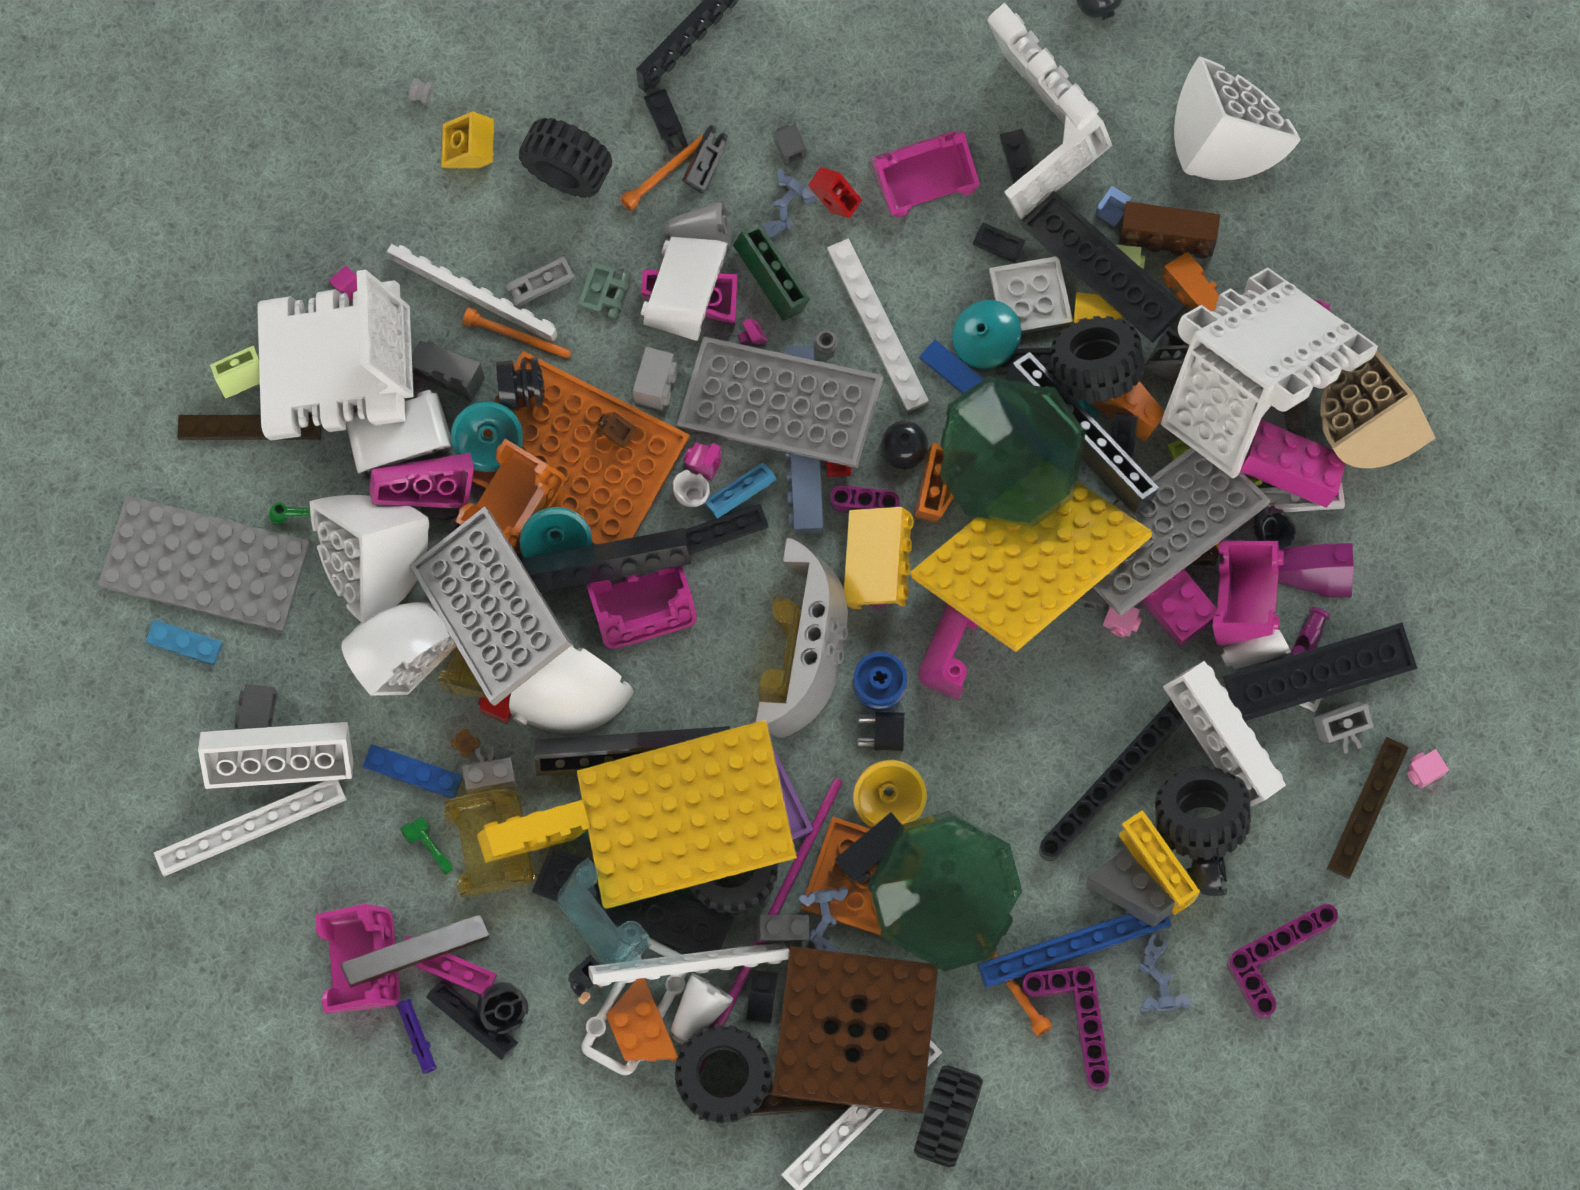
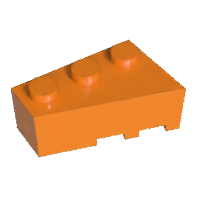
M1140 381L1136 386H1133L1130 392L1127 394L1125 392L1122 393L1121 397L1117 399L1110 398L1106 402L1099 400L1095 401V403H1089L1112 420L1115 412L1139 416L1136 437L1143 442H1146L1165 412Z

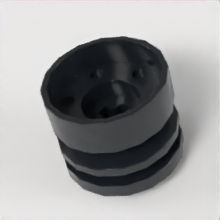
M537 357L531 358V369H527L525 359H521L520 370H515L512 360L496 362L500 404L508 407L510 410H518L519 399L524 398L525 405L529 409L531 408V397H535L536 407H543V397L545 394L544 378Z

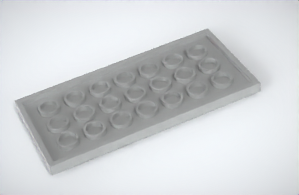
M703 337L677 426L685 430L857 468L883 376Z
M1190 448L1150 478L1159 489L1149 505L1136 514H1133L1121 500L1114 505L1150 529L1152 537L1094 585L1093 588L1119 616H1122L1270 504V499L1243 472L1232 478L1193 448Z
M126 495L98 586L284 633L311 542Z
M485 506L410 565L483 692L494 706L572 646L493 515Z

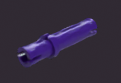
M411 999L403 1000L397 1003L396 1007L399 1010L413 1046L411 1051L413 1054H416L422 1074L430 1073L437 1069L429 1049L431 1048L430 1042L425 1039Z

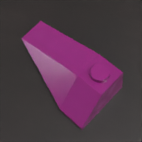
M1353 543L1319 544L1279 550L1284 551V564L1279 565L1278 583L1291 585L1304 591H1311L1324 597H1352L1354 572Z

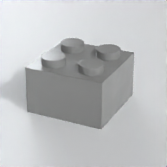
M649 347L645 348L633 389L636 406L663 412L665 405L669 406L672 392H670L671 383L675 384L678 376V370H676L677 362H674L673 353Z

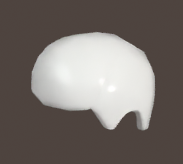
M684 470L677 474L673 480V493L680 504L687 507H698L704 504L710 495L709 483L701 473L693 474L689 470Z

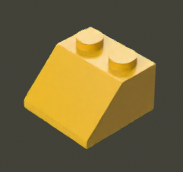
M472 111L444 123L442 130L441 167L481 168L493 163L494 119Z
M1076 292L1073 322L1078 323L1083 318L1092 319L1093 316H1100L1101 318L1111 316L1115 320L1118 318L1122 319V316L1098 294Z

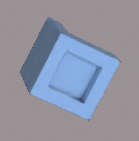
M1111 186L1097 206L1095 216L1116 227L1123 217L1126 201L1131 202L1132 198Z

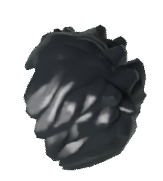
M1267 506L1253 516V528L1257 541H1278L1279 550L1292 544L1296 528L1289 515L1283 510L1277 509L1275 506L1270 508Z

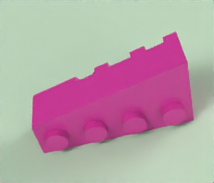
M643 270L641 290L643 299L650 300L660 270ZM718 274L705 318L736 326L737 274Z

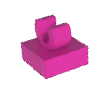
M749 318L742 322L746 330L737 335L741 344L748 345L754 343L762 346L768 342L758 321Z

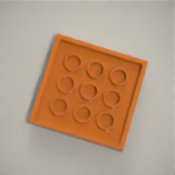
M832 816L806 895L825 889H835L838 891L840 887L845 886L848 893L842 901L836 899L828 901L830 915L835 918L836 922L895 941L926 847L909 842V845L900 853L897 851L893 852L889 856L891 860L880 869L878 866L870 872L872 876L863 884L858 882L853 886L834 864V860L870 829ZM813 902L810 906L802 903V911L822 917L820 903Z

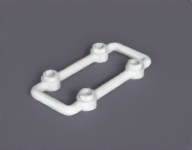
M646 937L636 943L633 951L624 954L622 962L642 960L641 955L646 947L664 957L682 954ZM688 972L683 976H669L665 983L667 991L658 1006L662 1019L675 995H680L685 990L684 979ZM616 981L597 1016L587 1021L586 1030L588 1033L581 1046L583 1053L587 1057L621 1075H629L633 1073L638 1063L643 1060L628 1061L627 1065H623L591 1047L595 1039L603 1036L606 1032V1015L613 1008L626 984L622 981Z

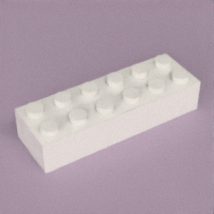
M1205 661L1188 669L1163 686L1214 766L1222 769L1224 773L1229 772L1233 774L1236 779H1239L1244 784V788L1249 793L1250 807L1265 801L1286 786L1282 774L1279 770L1275 769L1267 751L1260 746L1256 740L1255 733L1246 725L1240 710L1233 705L1228 697L1227 690L1220 685L1213 669Z
M348 722L200 733L198 752L205 789L352 779L353 754Z

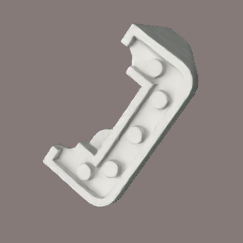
M671 237L670 241L665 240L662 254H665L659 274L649 302L644 301L641 315L644 316L643 324L698 341L701 333L700 327L705 318L718 274L722 270L728 243L719 240Z
M431 390L420 392L417 394V398L405 401L404 422L375 426L370 423L368 418L360 419L358 412L353 413V420L346 421L358 474L362 477L370 476L373 468L391 466L426 454H435L434 449L436 452L453 450L451 435L437 393H431Z

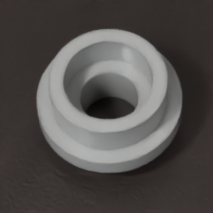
M823 330L815 336L814 344L819 352L828 354L837 348L838 338L834 332ZM828 339L831 343L825 346L822 344V341Z

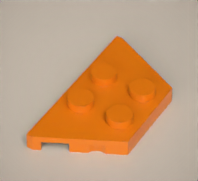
M646 978L636 979L606 1015L621 1053L626 1061L671 1060L676 1062L678 1054Z

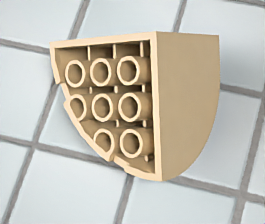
M1378 350L1371 360L1353 371L1341 370L1338 379L1326 386L1323 391L1320 410L1323 432L1336 455L1348 465L1358 468H1377L1390 465L1408 457L1435 439L1434 433L1415 394Z

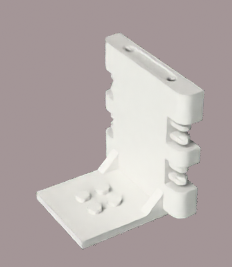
M1004 3L987 20L1000 50L1018 73L1037 92L1040 99L1051 112H1054L1065 125L1063 144L1005 191L1015 213L1022 220L1033 212L1053 191L1057 192L1113 145L1104 122L1097 115L1099 112L1098 108L1091 100L1088 101L1084 92L1076 83L1072 85L1067 80L1069 75L1061 65L1057 67L1054 57L1048 49L1044 48L1042 50L1038 46L1039 39L1031 30L1027 32L1023 20L1017 13L1014 14Z
M1266 268L1248 279L1243 295H1239L1230 288L1219 295L1214 311H1209L1203 305H1200L1181 317L1178 333L1181 339L1190 346L1160 424L1219 469L1234 478L1239 475L1260 420L1271 405L1279 411L1289 410L1307 399L1313 387L1325 388L1338 379L1341 370L1353 371L1371 360L1378 346L1352 328L1350 324L1342 321L1297 289L1295 285L1289 283L1271 269Z
M367 270L357 271V291L353 293V306L349 307V298L346 293L341 294L336 289L317 292L316 298L309 299V313H305L302 300L296 301L291 296L259 301L258 339L261 427L266 438L272 441L301 436V428L308 426V412H312L315 426L322 424L323 428L328 432L346 430V421L353 420V406L357 405L359 418H368L370 423L375 426L405 421L404 398L413 397L410 306L400 298L399 283L395 280L380 282Z

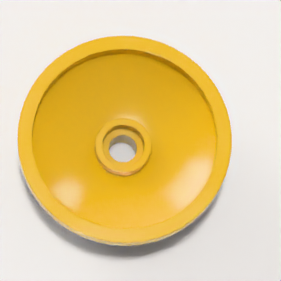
M897 760L880 761L866 768L857 779L853 791V802L856 812L862 821L870 827L875 826L892 812L906 828L920 817L927 800L926 786L921 775L909 764ZM892 788V792L889 794H885L884 790Z

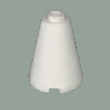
M1275 630L1274 635L1226 645L1223 648L1225 653L1221 657L1227 668L1232 666L1236 670L1287 656L1292 652L1280 630Z
M692 973L688 979L670 1030L674 1034L672 1038L682 1045H685L686 1042L688 1043L692 1035H697L702 1029L709 1027L733 1001V998L718 986L715 987L709 983V980L695 973Z

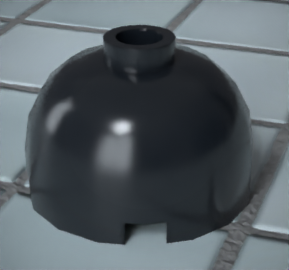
M1076 0L1079 8L1086 16L1091 18L1102 17V20L1116 15L1114 10L1122 2V0Z
M906 420L895 422L887 428L882 436V455L895 468L904 470L914 468L927 455L929 445L927 435L914 422Z
M1213 856L1209 860H1204L1203 857H1198L1197 860L1192 859L1191 867L1187 868V874L1200 893L1207 896L1226 895L1227 888L1222 889V881L1227 882L1224 857L1218 858Z
M505 982L495 983L485 988L479 996L477 1003L478 1015L484 1026L488 1030L496 1031L499 1034L509 1033L519 1028L523 1023L522 1020L525 1014H528L529 1010L528 1001L521 990L511 983Z

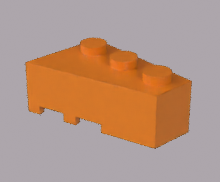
M1189 252L1184 253L1164 266L1162 272L1163 282L1168 288L1172 287L1176 293L1175 298L1186 307L1188 312L1200 305H1203L1209 311L1216 309V303L1219 298V294L1215 291L1217 285L1214 281L1208 282L1203 275L1205 271Z
M932 443L927 451L913 518L937 523L979 454Z

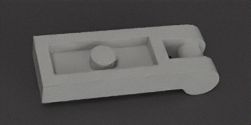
M563 256L508 283L506 289L509 294H512L515 307L520 308L529 301L574 280L575 276ZM526 286L528 291L522 294L520 289Z

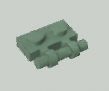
M593 262L578 302V308L601 314L603 306L609 307L607 316L611 319H616L618 312H621L624 304L622 301L624 295L629 291L631 275L622 273L621 279L614 278L616 273L614 268ZM610 287L617 289L613 299L607 297Z

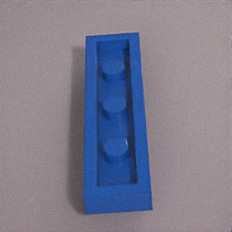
M371 744L363 764L364 769L454 800L463 776L373 744Z

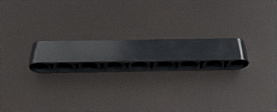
M1172 700L1163 707L1043 838L1039 847V854L1042 859L1050 862L1058 859L1184 721L1180 712L1174 708ZM1158 721H1168L1170 728L1166 730L1161 729L1158 726ZM1146 737L1151 738L1154 741V746L1146 747L1142 744L1141 740ZM1134 755L1138 759V763L1130 765L1126 762L1125 757ZM1114 772L1121 775L1122 781L1115 783L1110 780L1109 775ZM1101 790L1105 793L1106 798L1104 800H1097L1094 798L1093 792ZM1079 808H1085L1089 811L1090 816L1081 818L1077 815L1076 811ZM1062 826H1070L1074 833L1071 836H1065L1061 833L1060 828ZM1048 843L1054 844L1057 847V852L1048 854L1044 850V845Z

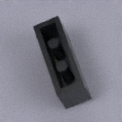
M890 812L835 858L834 864L853 886L858 882L863 884L872 876L870 872L877 866L879 869L891 860L889 856L893 852L897 851L900 853L909 845L910 833Z

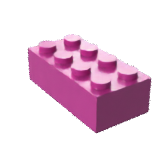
M1260 420L1240 472L1327 508L1338 494L1346 463L1336 455L1334 450L1264 420Z
M1184 569L1141 601L1179 648L1213 623V616H1215L1217 608Z

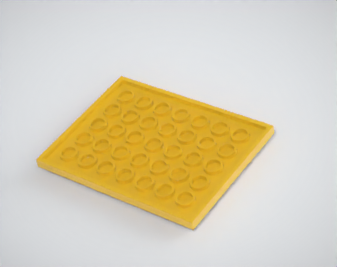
M1045 460L910 571L911 578L1017 652L1152 537V532L1137 520Z
M766 720L577 771L582 801L591 826L588 832L602 904L605 909L797 858Z

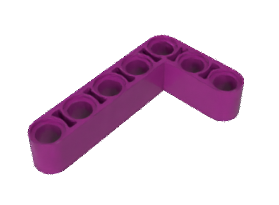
M840 485L834 487L830 494L831 507L841 513H849V510L885 508L882 503L886 500L893 501L895 503L894 507H899L900 505L899 496L890 490ZM844 495L847 497V501L838 503L835 501V497ZM866 497L871 500V503L863 506L858 501ZM870 604V606L878 610L885 608L887 604Z
M1322 904L1231 954L1227 961L1228 970L1251 1011L1257 1018H1269L1277 1007L1276 1000L1257 967L1332 927L1338 919V911L1333 905ZM1320 912H1328L1331 915V921H1322L1319 916ZM1298 924H1308L1310 933H1301L1298 929ZM1279 934L1286 935L1289 940L1288 945L1279 944L1276 936ZM1255 947H1265L1267 956H1258L1255 953ZM1241 957L1246 963L1245 967L1242 969L1235 967L1233 959ZM1246 980H1255L1258 984V989L1249 990L1245 984ZM1258 1002H1268L1270 1005V1011H1260V1009L1258 1008Z
M1079 966L1028 974L1023 980L1022 990L1029 998L1073 993L1086 1083L1093 1090L1103 1089L1110 1079L1094 972L1089 967ZM1080 973L1086 974L1089 977V983L1086 985L1079 984L1076 976ZM1056 976L1061 977L1065 982V986L1056 988L1052 985L1051 979ZM1029 980L1038 981L1040 989L1038 991L1029 990L1027 982ZM1082 998H1089L1093 1002V1007L1089 1010L1082 1008L1080 1000ZM1088 1022L1095 1024L1097 1032L1094 1034L1086 1033L1083 1028L1084 1024ZM1090 1047H1096L1100 1050L1101 1056L1098 1059H1092L1088 1056L1087 1050ZM1093 1072L1102 1073L1104 1082L1101 1084L1094 1083L1091 1079V1074Z

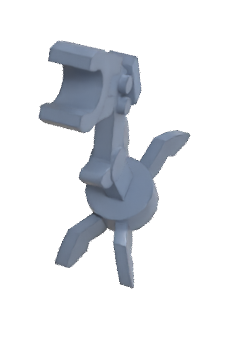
M780 168L777 170L779 185L786 186L789 191L783 199H778L773 203L774 207H780V220L761 224L770 239L778 237L779 233L786 228L789 231L791 230V220L788 219L787 207L796 195L799 197L802 195L805 204L817 202L816 195L812 190L808 192L807 187L798 180L785 176V172Z
M845 886L840 887L838 891L835 889H825L811 892L808 895L805 893L798 894L799 900L806 906H810L813 902L820 903L822 919L816 929L810 931L808 940H812L818 950L840 952L838 948L824 939L822 934L829 923L837 924L835 918L830 915L828 901L834 899L842 901L848 893Z
M1153 934L1144 952V962L1139 964V968L1143 973H1148L1158 982L1160 998L1155 1000L1149 996L1143 1003L1141 1012L1148 1013L1150 1009L1154 1011H1168L1178 1009L1180 1006L1183 1009H1189L1192 1000L1187 995L1182 993L1176 999L1173 996H1169L1168 983L1171 980L1172 974L1169 973L1164 976L1154 966L1167 948L1168 942L1164 941L1160 947L1155 946L1156 935Z

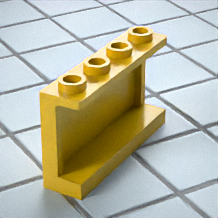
M903 507L849 510L844 594L848 607L862 609V605L888 603L906 606V599L909 596L907 581L911 570L909 563V552L912 550L910 534L914 521L912 514Z
M1142 810L1122 823L1121 826L1124 830L1119 833V838L1134 859L1175 901L1172 914L1176 915L1193 904L1200 893L1199 889L1145 812Z

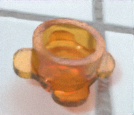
M462 729L456 738L451 740V747L461 752V756L464 758L469 757L470 752L480 745L479 739L474 738L468 729Z

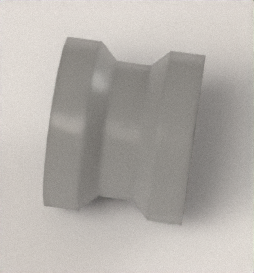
M414 78L409 90V100H420L422 104L428 105L433 94L434 83L429 81L424 83L420 79Z

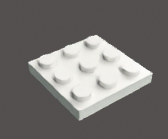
M1056 256L989 268L994 298L996 301L1008 305L1017 314L1021 323L1022 334L1068 326L1073 323L1060 260Z

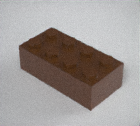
M1126 201L1119 244L1145 247L1152 252L1167 250L1174 255H1183L1189 252V254H1194L1196 258L1201 259L1208 258V256L1212 257L1217 242L1220 214Z

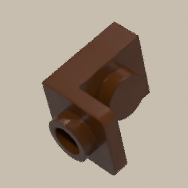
M616 412L604 413L596 423L598 428L595 433L598 435L603 434L620 448H625L637 428Z

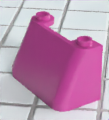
M950 131L870 158L890 215L895 214V217L909 214L908 210L914 205L954 192H961L962 196L974 193L975 188L980 186L965 132Z
M1220 541L1219 554H1221L1222 558L1219 564L1218 608L1215 616H1213V631L1216 644L1230 645L1274 635L1275 630H1279V615H1276L1279 565L1284 564V551H1279L1278 541Z
M682 566L657 570V572L641 576L635 582L624 581L611 585L610 580L586 584L604 645L609 649L622 648L692 626L697 621L692 594Z
M947 604L919 668L918 677L920 682L926 687L959 700L964 690L963 683L966 678L967 669L964 663L953 658V655L965 628L968 627L976 630L978 625Z
M361 904L316 914V933L323 940L329 941L333 988L324 991L321 999L324 1013H339L397 1005L400 1000L398 971L350 988L341 968V963L396 944L394 920L390 910L386 907Z

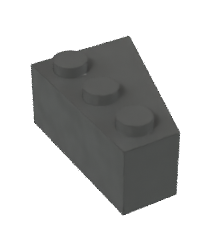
M420 340L412 353L413 374L472 402L485 378L481 363L442 349L430 341L426 343Z

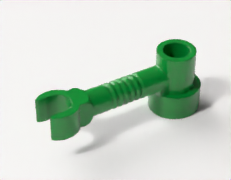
M282 502L275 503L268 513L270 522L275 525L283 524L288 517H311L310 507H286ZM280 510L282 513L278 514L275 511Z
M422 816L411 824L406 823L402 826L400 831L406 840L412 844L420 839L445 875L453 870L450 861L442 854L426 832L430 827Z

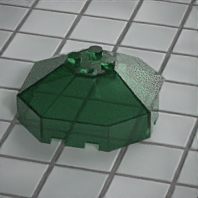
M987 377L948 404L945 429H943L940 443L944 450L940 477L966 515L1034 527L1073 499L1086 431L1055 388Z
M951 811L902 824L867 884L878 929L883 939L900 946L905 951L922 960L924 959L944 972L990 959L994 956L997 950L996 946L1002 936L1006 935L1013 922L1010 912L1022 893L1010 844Z

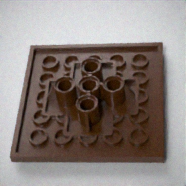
M790 946L772 1096L922 1114L939 964ZM854 1002H861L865 1010L861 1013H856L852 1010L851 1005ZM828 1023H832L837 1027V1032L827 1034L823 1027ZM853 1026L859 1027L862 1035L856 1038L852 1037L848 1032L849 1028ZM881 1029L885 1031L887 1038L879 1041L874 1038L873 1032ZM849 1051H855L859 1055V1060L849 1062L845 1054Z

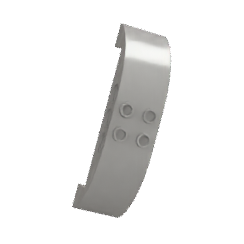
M790 538L786 540L783 562L801 576H807L787 701L786 703L759 702L756 722L766 720L770 736L777 739L789 736L802 729L825 707L837 683L840 664L844 660V640L848 636V609L844 588L838 576L828 564L803 544Z

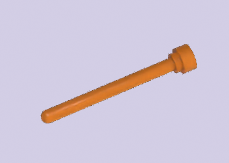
M704 133L637 189L624 192L619 197L621 203L629 211L635 209L639 205L638 202L641 201L640 198L696 152Z
M468 307L464 314L462 325L467 327L481 326L563 358L571 356L569 349L481 317V314L476 309Z
M977 933L975 940L988 959L991 960L999 957L984 934ZM1013 979L1005 982L1031 1019V1029L1036 1037L1048 1031L1053 1026L1047 1017L1044 1018L1043 1015H1039L1016 980Z

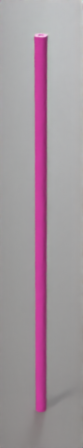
M833 779L811 824L813 831L805 836L797 853V858L794 859L767 915L779 914L843 783L841 780ZM754 942L752 946L762 945L765 942ZM742 965L729 992L733 1001L715 1020L712 1028L715 1025L722 1024V1027L724 1026L752 967ZM708 1057L703 1061V1063H702V1065H701V1067H700L699 1075H700V1073H701V1071H702V1069H703V1067H704V1065H705V1063H706Z

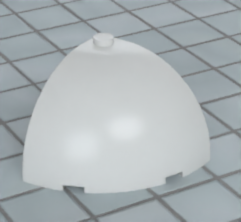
M1200 56L1185 80L1175 115L1174 140L1183 171L1191 176L1196 175L1211 180H1236L1263 172L1284 159L1301 140L1290 120H1284L1278 113L1280 108L1245 78L1238 74L1236 77H1233L1224 72V66Z
M367 495L332 496L310 501L313 531L318 532L320 545L316 546L321 562L339 597L344 596L348 602L347 609L359 621L364 623L382 611L397 606L411 591L417 581L410 565L427 552L428 517L411 506L372 504L371 497Z
M429 602L406 603L384 610L366 622H361L342 641V652L348 666L370 695H408L457 647L445 623L437 614L432 603Z
M572 644V646L511 693L509 708L514 716L513 720L525 726L528 723L552 733L575 734L595 729L610 721L626 706L634 691L629 683L624 681L622 684L620 682L622 676L584 648L576 650Z

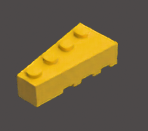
M579 800L545 811H536L525 817H512L501 824H498L497 821L488 823L483 826L484 829L477 834L485 863L574 841L591 826L583 801Z

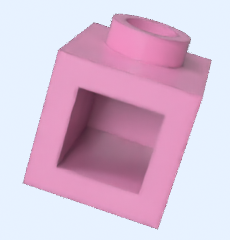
M1110 606L1103 626L1111 629V633L1116 636L1124 637L1126 635L1130 637L1132 630L1137 632L1142 618L1138 617L1140 609L1132 607L1122 616H1119Z
M1435 749L1426 755L1421 752L1411 758L1412 763L1407 768L1409 770L1407 775L1414 785L1417 784L1421 789L1444 776L1449 769Z

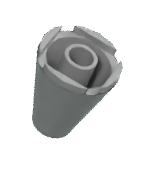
M718 201L670 218L669 224L665 225L667 238L683 237L719 240L728 243L727 247H729L732 241L731 224H728L727 217L730 216L726 202Z

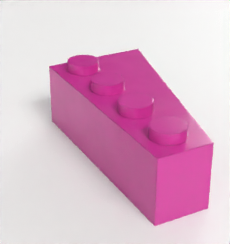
M466 453L373 468L369 485L371 502L378 505L462 508L469 503L474 470L471 455Z

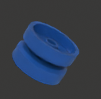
M885 652L871 653L863 657L856 666L853 676L854 693L859 702L866 708L875 711L889 710L897 706L904 698L907 687L906 669L902 662L894 655ZM877 680H882V681H884V683H883V684H880V682L877 681Z

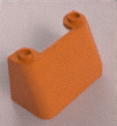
M504 439L503 443L496 450V461L501 464L477 505L473 503L464 505L459 510L455 521L462 525L485 506L493 515L517 556L522 553L519 537L523 525L533 514L552 506L564 486L565 475L507 439Z

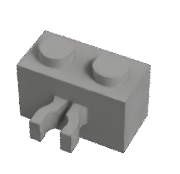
M1355 702L1313 717L1319 740L1331 743L1341 739L1340 749L1344 754L1349 752L1347 748L1348 738L1353 742L1355 749L1362 748L1355 734L1374 727L1367 704Z
M492 745L489 746V761L485 762V758L481 755V749H475L476 756L481 763L462 766L468 795L517 787L511 757L494 760L495 748Z

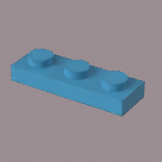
M762 462L709 497L705 505L718 519L742 502L747 501L760 490L768 487L777 479L774 473Z
M155 619L145 641L147 644L215 666L223 645L221 641Z

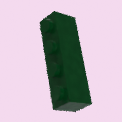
M759 223L741 231L733 246L781 319L785 321L800 314L810 301V298L762 225Z

